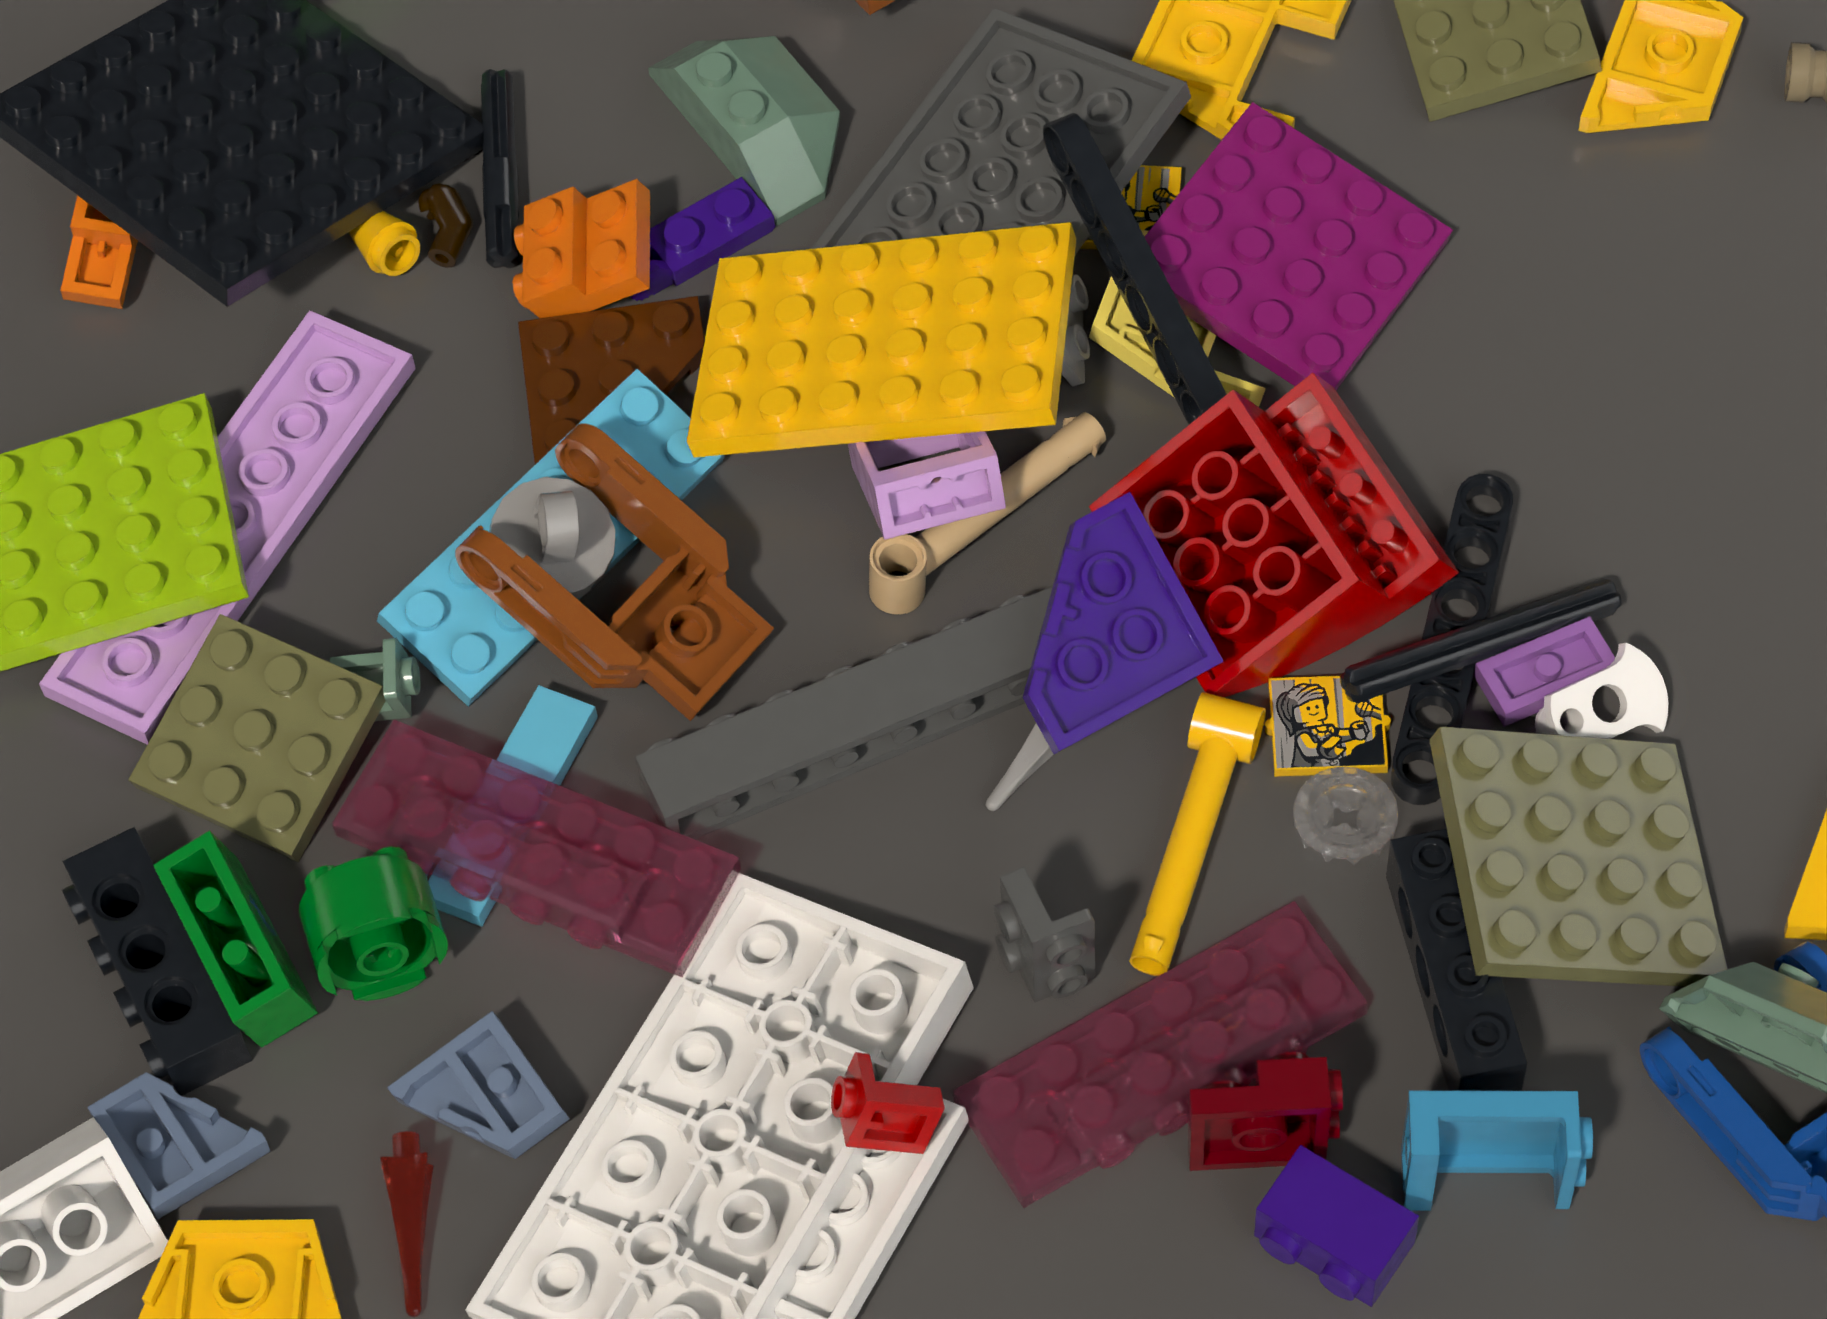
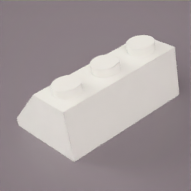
M94 1117L0 1171V1319H58L162 1256L168 1240L109 1137Z

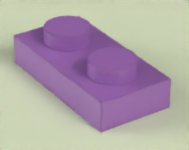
M1589 616L1476 663L1474 677L1505 727L1538 713L1544 707V696L1606 668L1615 660V656Z

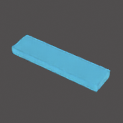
M538 685L428 880L437 910L475 925L483 926L596 722L598 716L595 706Z

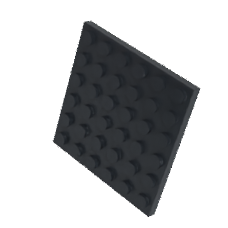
M167 0L0 93V138L226 307L363 224L375 214L384 211L481 151L484 143L482 123L306 0Z

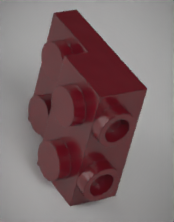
M1284 1052L1273 1056L1270 1060H1257L1256 1086L1243 1087L1240 1083L1234 1081H1216L1207 1084L1203 1089H1190L1188 1124L1190 1171L1286 1166L1300 1145L1326 1160L1328 1139L1340 1138L1339 1111L1343 1110V1088L1340 1069H1328L1327 1057L1310 1058L1307 1054L1301 1052Z

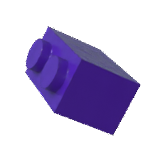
M1300 1145L1256 1208L1254 1236L1260 1239L1261 1246L1275 1259L1286 1264H1294L1296 1261L1319 1275V1280L1323 1286L1336 1296L1349 1301L1357 1298L1372 1307L1415 1244L1419 1215Z

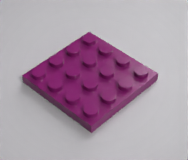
M1252 102L1144 237L1187 317L1294 386L1313 372L1337 390L1447 244L1453 229Z

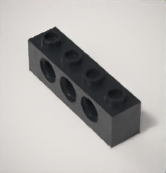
M135 827L62 861L73 883L62 889L64 897L78 925L88 920H91L98 935L87 940L104 976L117 971L124 987L114 991L113 994L130 1028L141 1022L143 1023L150 1039L139 1044L154 1076L161 1079L169 1075L178 1094L183 1096L251 1062L252 1058L239 1028L232 1022ZM136 907L131 914L125 917L113 918L117 912L124 908ZM151 958H163L158 965L150 969H139L145 961ZM190 1009L187 1015L177 1021H165L166 1017L176 1010Z
M1447 828L1391 839L1386 879L1449 1091H1522L1527 1068L1526 1057L1501 977L1476 976Z

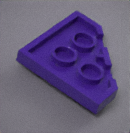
M1131 492L1076 520L1068 529L1022 697L1053 754L1060 752L1224 662Z

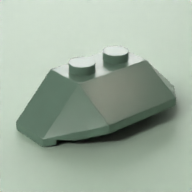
M776 36L696 41L648 68L649 76L736 179L742 177L774 215L776 227L826 199L828 177L840 123V111Z
M1750 962L1709 975L1666 996L1659 1007L1666 1016L1684 1031L1827 1094V993L1816 989L1819 981L1808 973L1785 963L1781 964L1777 972L1758 963Z

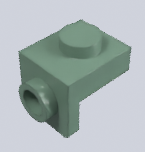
M397 638L383 639V652L330 657V663L383 686V694L386 701L375 721L412 718L411 695H418L420 692V671L416 658L409 657Z

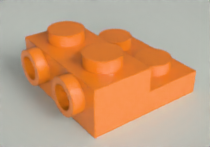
M634 179L586 198L572 186L524 205V223L516 226L514 229V241L518 251L523 256V272L516 274L512 282L514 294L519 303L537 317L546 318L592 311L650 289V190L638 179Z

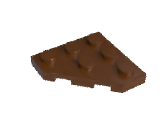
M698 296L518 321L535 465L636 369L642 372L668 396V392L686 373L692 375L700 367L704 336Z

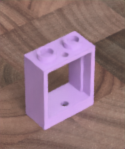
M985 431L848 444L852 468L884 540L1006 508L998 457ZM960 448V451L883 471L878 470L881 467Z

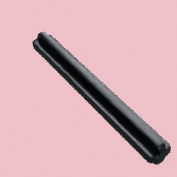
M1601 579L1352 664L1340 675V684L1345 690L1349 701L1360 703L1490 658L1589 616L1593 622L1611 616L1622 605L1621 595L1616 591L1613 581Z

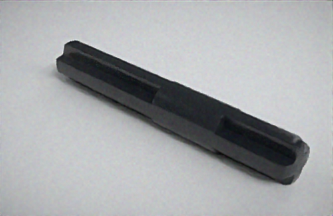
M489 69L482 74L481 111L484 130L482 184L486 261L493 268L502 266L512 268L517 265L519 254L514 241V229L518 226L519 195L515 148L513 76L505 69L500 71Z

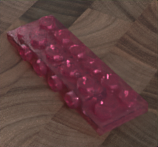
M393 720L332 822L337 837L374 852L391 846L404 849L409 860L419 865L426 876L430 874L449 881L457 892L469 899L481 902L488 897L491 900L508 906L514 915L525 922L533 925H542L544 921L567 930V933L575 941L586 947L601 949L604 945L680 977L684 976L741 870L739 857L397 720Z
M1293 901L953 1090L954 1103L965 1107L969 1118V1126L1022 1207L1025 1208L1099 1165L1102 1169H1107L1121 1163L1134 1151L1136 1144L1156 1133L1160 1136H1166L1182 1128L1189 1121L1190 1089H1203L1207 1084L1216 1081H1234L1240 1083L1243 1087L1249 1086L1251 1079L1256 1077L1257 1060H1270L1273 1056L1284 1052H1301L1305 1054L1311 1045L1366 1015L1368 1002L1296 902Z

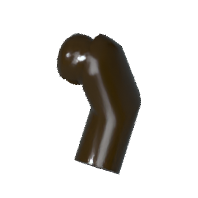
M436 183L431 188L424 190L418 200L420 212L428 211L426 217L429 220H435L439 226L436 237L429 249L428 257L441 267L452 268L455 266L473 227V219L458 190L447 184Z

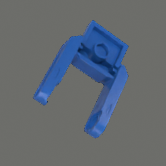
M1808 941L1803 942L1775 960L1774 971L1778 972L1782 963L1794 966L1817 979L1819 984L1816 989L1827 993V955L1815 944ZM1667 1027L1640 1045V1056L1652 1081L1766 1214L1817 1221L1823 1216L1827 1218V1112L1795 1132L1790 1141L1783 1145L1707 1058L1701 1061L1684 1040L1673 1032L1670 1027Z

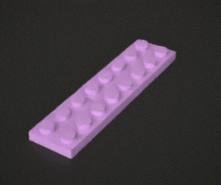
M309 310L218 436L249 598L61 653L39 683L44 696L148 745L218 616L222 614L236 621L242 616L416 369L412 354Z

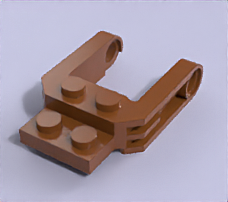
M578 424L555 449L559 465L575 483L591 490L607 507L612 516L663 560L660 566L605 624L528 555L524 558L520 557L496 535L483 530L484 528L481 525L456 548L455 557L457 563L475 585L592 688H637L644 680L691 721L774 630V627L727 587L726 572L729 569L726 540L602 430L590 424Z

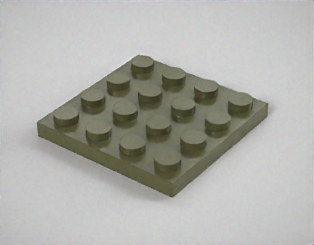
M1439 727L1429 741L1476 976L1488 975L1495 977L1686 987L1709 975L1727 970L1675 744L1454 727Z

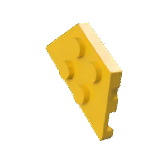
M1624 0L1601 61L1602 71L1596 74L1582 111L1578 131L1594 133L1709 121L1741 32L1743 17L1722 1Z

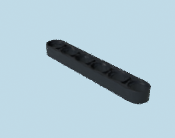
M1071 113L1051 121L1043 126V138L1049 157L1187 423L1190 425L1227 394L1084 121L1076 113Z
M1492 474L1470 476L1461 483L1457 491L1443 550L1459 573L1433 592L1421 641L1488 618L1513 506V493L1509 485L1500 477ZM1487 495L1499 502L1501 510L1491 516H1480L1474 514L1466 503L1472 497ZM1464 547H1476L1482 549L1487 554L1489 561L1479 568H1467L1456 561L1454 554ZM1464 599L1475 607L1477 613L1469 620L1455 621L1448 618L1443 613L1441 607L1449 600ZM1477 662L1464 666L1458 673L1452 675L1441 674L1410 685L1391 770V785L1394 792L1403 801L1413 805H1427L1441 798L1437 778L1431 783L1416 784L1407 779L1402 771L1405 765L1415 760H1425L1434 765L1429 740L1438 729H1430L1418 722L1415 715L1423 707L1429 705L1444 708L1452 718L1446 727L1462 728L1474 678L1475 664Z

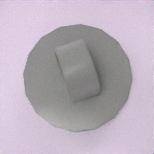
M543 477L520 484L502 499L491 520L490 533L500 538L520 557L524 558L528 555L577 599L587 594L592 589V586L602 579L614 555L616 531L607 507L591 490L569 479Z

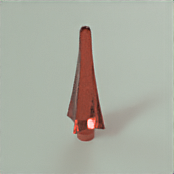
M405 1131L395 1133L392 1136L393 1157L382 1156L380 1160L399 1247L405 1310L408 1316L417 1317L422 1310L423 1246L434 1166L427 1163L428 1152L420 1153L419 1134Z

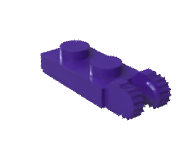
M742 177L650 228V289L630 297L636 301H643V299L649 298L652 294L655 295L672 284L675 286L680 285L718 263L719 258H727L772 232L775 228L774 215Z

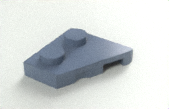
M493 1011L387 1087L400 1104L513 1159L518 1158L570 1119Z
M147 1072L87 1107L92 1118H95L109 1137L139 1192L157 1220L271 1152L267 1140L258 1130L251 1127L247 1131L220 1117L216 1108L195 1097L186 1098L180 1096L175 1092L172 1085Z

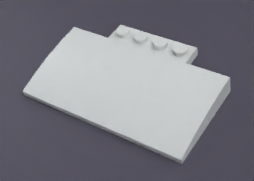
M737 873L465 1310L469 1317L472 1319H855L966 1127L969 1118L965 1107L943 1099L945 1109L924 1154L846 1147L841 1120L834 1117L831 1109L833 1085L838 1076H845L855 1052L870 1054L875 1081L917 1085L974 989L966 962Z

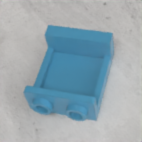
M1409 1090L1401 1143L1403 1206L1410 1211H1431L1437 1173H1548L1553 1177L1555 1209H1570L1574 1187H1585L1586 1159H1591L1593 1153L1591 1117H1579L1578 1091Z

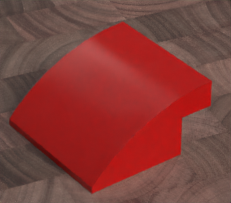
M1313 372L1265 411L1235 390L1230 391L1088 506L1093 512L1131 492L1224 661L1196 676L1205 693L1221 697H1228L1268 683L1269 678L1285 676L1348 646L1417 604L1459 573L1334 387Z

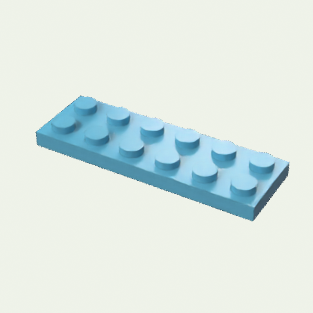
M638 369L627 377L579 423L590 424L602 430L680 500H683L725 457V455L693 457L687 444L691 418ZM557 445L378 614L377 622L394 638H397L414 657L468 707L538 639L465 575L457 563L455 550L478 526L481 525L484 528L483 530L489 532L491 520L502 499L520 484L543 477L573 481L563 471L557 461L555 454ZM611 514L610 517L616 531L615 548L612 561L604 575L640 541Z

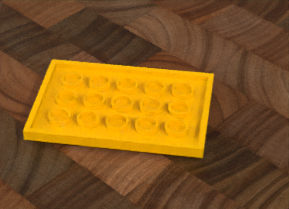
M1072 223L719 258L687 436V444L693 457L1056 425L1076 248V236Z

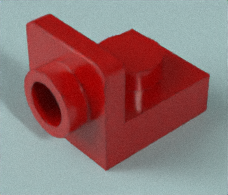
M854 1053L845 1076H838L836 1078L831 1095L832 1113L834 1117L841 1120L846 1147L924 1154L945 1109L941 1089L938 1087L875 1081L869 1053Z

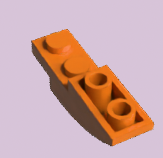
M77 195L70 224L73 237L60 289L63 300L123 309L138 240Z

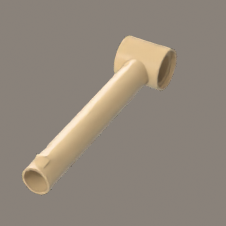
M1086 412L1081 413L1077 417L1064 418L1063 428L1054 433L1049 440L1042 442L1003 471L1000 475L1006 504L1005 509L928 528L916 537L905 534L884 540V537L879 538L871 548L869 563V595L874 605L890 614H905L915 610L924 599L926 576L1066 472L1069 467L1075 465L1090 453L1096 457L1100 445L1106 441V435L1100 423L1091 414ZM900 571L907 573V575L892 576L888 573Z

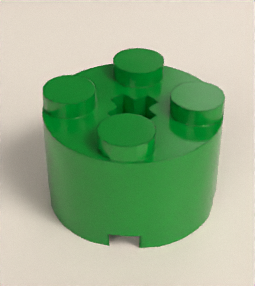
M392 846L385 847L376 851L372 856L354 859L338 866H320L312 870L304 879L306 891L300 901L299 915L319 982L327 992L337 996L335 987L351 990L354 1000L362 1001L392 997L406 992L427 978L424 968L436 956L439 965L445 958L448 950V941L427 876L419 865L409 860L404 849Z

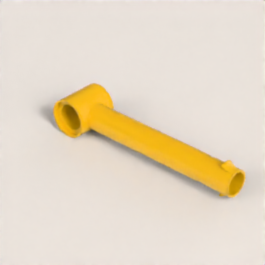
M1202 692L1199 696L1193 713L1187 747L1197 750L1198 754L1146 908V916L1141 923L1129 960L1130 964L1140 972L1153 976H1163L1168 972L1180 936V928L1184 923L1235 763L1240 761L1252 764L1256 755L1265 721L1266 709L1263 707Z

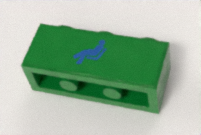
M210 830L153 864L232 1022L262 1048L318 1014L242 864Z

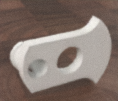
M1628 643L1618 644L1615 660L1609 666L1544 696V707L1539 710L1535 719L1536 733L1611 739L1637 726L1648 727L1656 733L1663 732L1666 726L1669 705L1663 677L1652 660L1641 650ZM1601 686H1607L1614 690L1620 701L1619 713L1616 719L1610 723L1599 719L1592 707L1593 695ZM1561 715L1565 719V730H1563L1560 724Z

